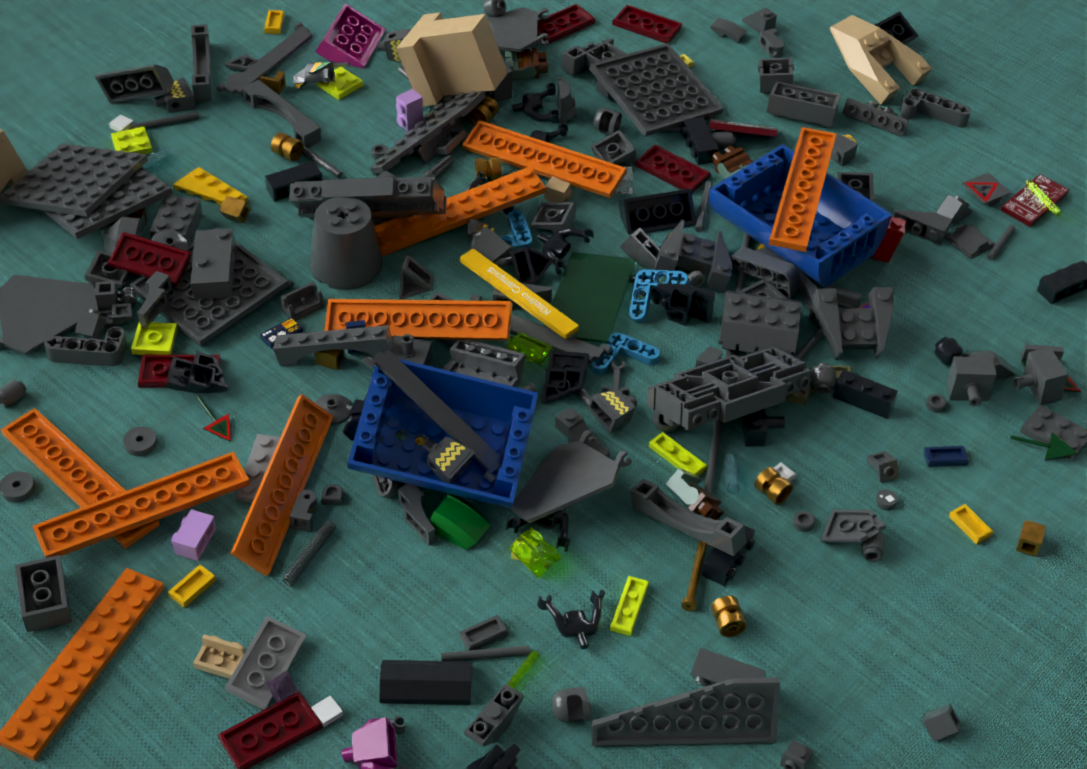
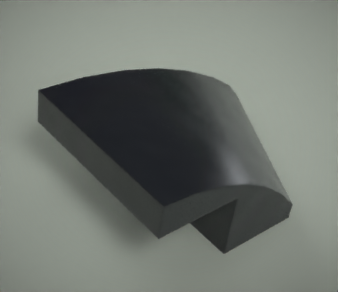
M658 284L656 286V291H659L661 294V303L666 310L669 320L684 326L687 325L691 317L706 323L711 321L715 292L683 284Z
M550 350L549 366L546 371L545 384H543L542 403L583 389L588 369L589 353Z
M196 351L192 362L175 356L171 360L166 388L192 393H219L227 391L229 385L225 384L223 372L219 368V363L215 356Z

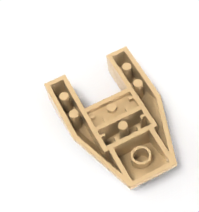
M854 15L830 27V31L849 70L880 105L891 100L900 88L883 69L884 67L893 63L913 86L923 81L932 70V67L922 56L881 28Z

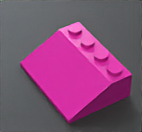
M345 3L317 48L316 53L332 62H348L350 66L364 68L386 29Z

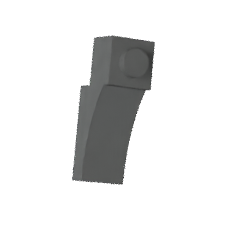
M158 271L147 280L148 295L144 304L137 312L140 326L145 328L153 322L168 304L166 295L172 289L169 275Z
M571 407L555 416V427L568 438V443L579 441L583 432L590 430L585 424L584 418ZM591 434V435L588 437V440H589L591 437H595V436H594L593 434ZM597 438L594 444L588 445L606 457H610V451Z
M406 484L398 489L399 503L404 507V519L428 545L436 542L435 528L429 522L423 510L424 491L415 485Z

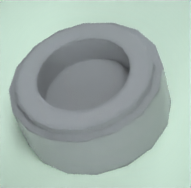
M693 271L687 275L690 280V286L700 287L705 282V278L700 271Z

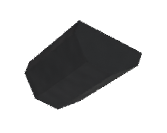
M382 660L380 703L471 705L472 662Z

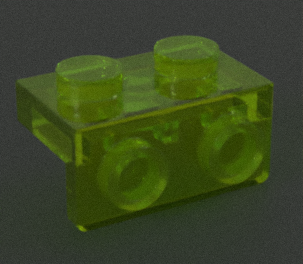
M519 332L515 337L510 336L508 341V350L524 353L526 359L539 365L550 355V350L553 349L552 345L523 332Z
M533 528L521 534L510 547V551L537 578H540L547 569L562 558L557 553V550L549 545L542 538V535Z

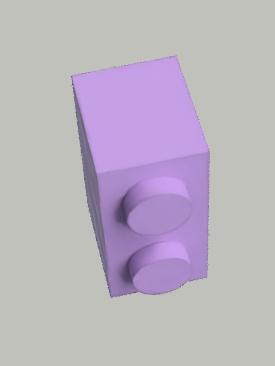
M414 89L396 96L397 123L406 131L412 130L417 122L424 119L423 97Z
M191 509L187 517L183 518L178 532H175L172 536L171 544L173 545L174 553L198 561L216 531L214 516Z

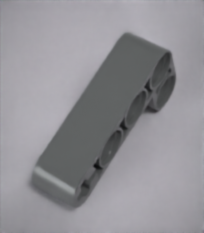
M914 88L904 98L900 115L905 119H913L917 113H921L957 127H966L971 109L966 105Z
M741 247L730 257L732 267L735 270L776 284V289L787 299H791L800 290V272L792 263L746 247Z
M121 327L110 328L104 340L51 336L44 342L48 359L52 362L100 366L119 365L127 348L125 333Z

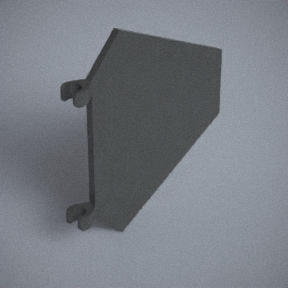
M521 7L505 12L501 16L487 18L498 48L500 50L522 52L536 43L543 46L548 45V40H542L543 38H548V34L542 33L537 37L538 18L548 20L549 15L545 16L543 13H548L549 10L543 8L536 12Z
M13 275L0 288V320L3 338H0V349L6 346L27 355L43 346L47 338L60 336L77 326L82 310L87 312L90 309L99 311L94 284Z
M586 430L579 441L555 446L516 497L510 510L526 522H534L613 487L620 467L630 465L632 459L626 458L624 460L628 452L620 451L615 461L589 447L588 445L596 442V438L591 437L588 440V437L593 433L590 430Z

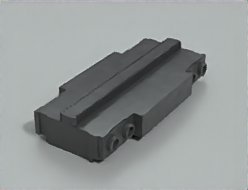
M393 177L303 181L290 184L289 201L298 208V216L301 218L314 219L316 209L323 202L335 197H353L363 201L369 207L372 219L446 214L447 197L444 196V188L436 180V177L398 178V180H395Z
M775 347L763 349L742 357L731 355L674 374V379L648 387L647 405L652 410H656L664 415V422L670 426L682 425L686 430L716 420H721L725 423L785 402L787 395L808 389L811 370L806 367V362Z

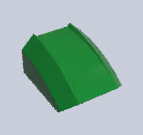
M452 494L447 495L440 506L433 512L430 523L435 528V535L465 550L477 543L490 527V521L481 512L460 497Z

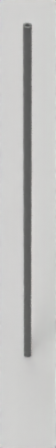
M744 233L742 247L750 248L751 237ZM738 271L736 292L743 289L746 273ZM726 350L725 357L733 355L734 351ZM716 420L714 424L704 488L706 492L711 494L723 424L721 420Z

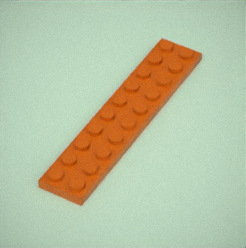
M480 120L462 144L464 150L488 158L500 157L501 162L521 169L532 166L536 174L548 178L553 176L571 183L572 186L608 198L613 196L627 174L625 167Z
M805 127L801 128L771 232L769 245L806 252L835 144L836 133Z
M532 166L447 198L446 214L413 215V217L395 218L375 226L382 256L467 224L470 219L477 220L546 193V187Z
M328 299L324 331L346 329L345 322L365 320L366 327L388 325L392 338H394V335L403 336L410 334L414 339L509 341L513 303L511 301Z
M303 394L296 400L231 551V555L264 576L271 572L290 525L289 516L298 495L306 486L334 417Z
M35 408L1 429L3 436L81 508L126 491ZM159 520L113 536V538L122 547L127 549L160 526Z
M233 451L38 523L32 527L45 558L57 555L61 557L250 485V482Z
M129 568L124 570L0 731V746L33 761L37 760L163 591V582Z

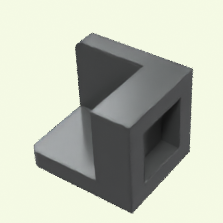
M951 704L927 713L923 720L933 741L959 732L961 722Z

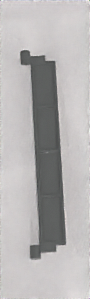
M299 22L294 26V33L228 85L221 83L216 88L217 91L222 92L224 90L232 95L234 93L241 95L243 87L266 75L312 38V34Z
M473 293L470 300L481 301L482 296ZM514 314L511 315V333L558 351L589 353V363H592L594 359L599 360L604 352L610 353L612 350V346L604 343L599 348L571 336L564 339L550 328Z
M387 350L384 354L379 351L373 358L367 356L363 360L369 368L375 364L456 442L475 452L474 459L487 470L483 476L490 483L496 478L493 472L500 465L496 462L500 455L396 356Z

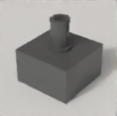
M410 334L403 336L394 335L392 350L394 356L398 359L427 366L430 365L432 360V342L414 339Z
M1051 347L1028 352L1024 376L1015 377L1013 382L1017 390L1029 387L1038 403L1044 405L1062 400L1068 374Z
M954 357L946 382L949 400L969 401L971 406H979L982 401H988L997 375L993 358Z

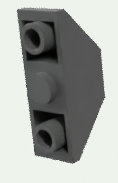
M504 684L464 731V735L482 747L497 742L510 726L524 695Z

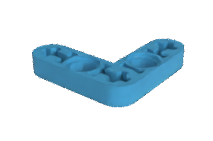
M520 210L509 212L508 225L512 235L500 238L506 243L511 244L510 246L513 250L527 246L532 248V236L523 212ZM516 229H523L524 231L519 232Z
M646 269L639 271L635 277L629 310L633 321L642 323L647 319L652 290L656 289V286L659 284L658 279L661 276L667 277V281L663 284H678L677 281L682 277L684 281H681L680 284L689 285L690 280L686 273L682 271ZM645 276H647L648 279H645V282H643L641 279H644ZM641 292H645V299L638 300V294ZM638 305H640V310H641L642 314H639L638 317H637V316L635 315V313H638V312H639V306H638Z
M615 332L604 342V344L612 346L611 352L613 355L607 356L603 354L599 360L594 359L591 363V371L595 375L607 373L611 367V361L614 360L615 362L620 353L642 363L655 365L659 361L660 351L652 345ZM630 347H637L638 350L633 351V350H630L629 348H630Z

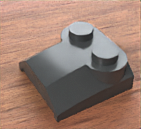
M558 77L557 108L560 118L559 123L568 124L570 121H573V118H576V108H573L575 107V97L571 96L569 82L562 77Z
M620 130L590 146L597 159L613 164H629L634 161L636 155L634 147Z
M541 203L540 209L530 224L531 227L552 230L553 234L557 231L571 228L575 220V203Z
M98 250L85 274V280L88 281V284H94V288L96 282L115 281L116 287L122 288L125 286L131 272L109 266L108 261L112 253Z

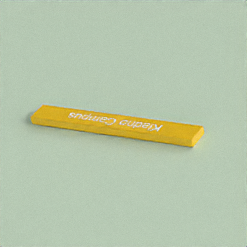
M471 249L460 257L462 264L564 339H567L579 330L578 324L475 249Z

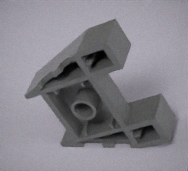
M613 38L602 40L600 44L588 43L586 47L582 48L574 46L563 52L561 69L573 76L590 68V65L593 63L626 55L627 53L613 46ZM597 79L596 91L607 98L611 97Z
M681 220L663 242L654 270L674 271L677 266L691 271H700L708 276L707 288L724 292L731 277L732 262L722 232H718L715 242L693 236L692 234L683 233L684 220Z
M873 287L868 295L870 308L838 309L836 288L816 290L813 295L814 314L816 319L819 320L822 327L821 330L828 340L829 348L835 360H838L843 353L842 349H874L875 358H879L883 353L894 308L892 287Z

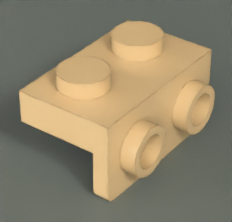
M204 634L201 638L203 646L193 662L194 668L230 679L245 654V647L237 642H228L217 636Z

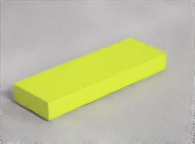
M664 432L649 442V447L677 469L680 468L698 476L707 470V465Z
M628 576L610 626V631L627 636L632 635L649 586V581Z

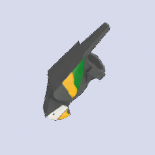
M308 63L302 71L294 75V84L298 89H302L307 83L324 81L329 84V82L335 81L334 68L350 66V63Z

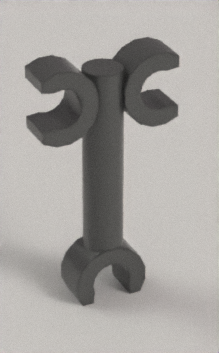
M612 360L610 370L613 372L612 388L603 386L602 392L620 390L624 395H629L630 388L624 387L620 389L621 373L625 371V362L622 361L621 366H615V362Z

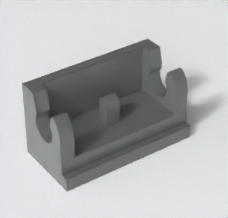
M314 282L281 296L283 312L288 318L293 317L295 320L325 307L322 292H317V286Z

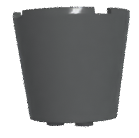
M335 197L323 202L316 209L314 216L310 256L312 275L320 283L324 282L329 284L330 288L341 290L356 289L371 283L372 279L382 271L383 256L369 207L363 201L353 197Z

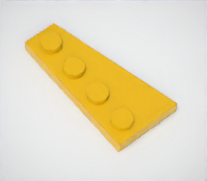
M197 167L173 184L174 190H184L191 196L194 194L202 196L203 200L216 201V204L220 206L222 201L225 200L226 195L246 201L247 203L249 202L248 196L200 167Z

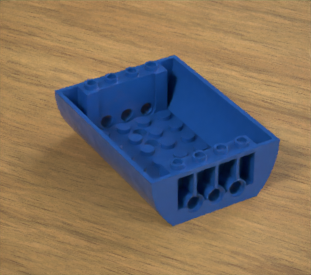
M783 144L710 188L709 200L715 213L785 261L794 264L801 272L825 288L874 255L886 234V229L892 217L891 213L827 173L806 252L769 245L771 232L794 156V151Z
M399 359L500 455L496 461L500 465L493 472L496 478L491 483L483 476L487 470L474 459L453 484L442 482L427 466V457L430 453L423 448V445H418L415 440L417 438H424L427 441L431 438L439 444L445 437L453 438L375 365L347 468L511 509L538 393ZM403 433L407 438L405 440H398L396 434Z

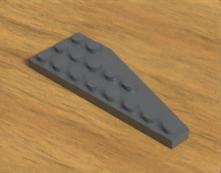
M471 91L467 94L462 92L455 96L447 95L444 97V101L434 106V110L427 113L422 121L417 122L412 130L407 131L402 139L396 141L395 146L386 150L383 157L375 160V164L370 167L372 173H383L400 162L401 157L412 154L414 147L417 145L423 146L442 132V128L456 123L454 119L467 115L486 97L484 91Z
M732 678L593 720L592 746L776 742L780 690L779 678Z

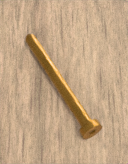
M699 540L687 596L682 600L681 607L686 611H694L697 606L695 596L707 543Z

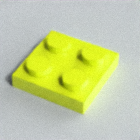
M343 67L334 70L335 81L329 82V84L324 81L317 83L318 87L338 100L363 86V80Z
M145 127L111 133L115 151L122 150L139 154L153 153Z
M139 322L131 347L132 354L171 355L178 330L177 323L152 322L145 328L140 326Z

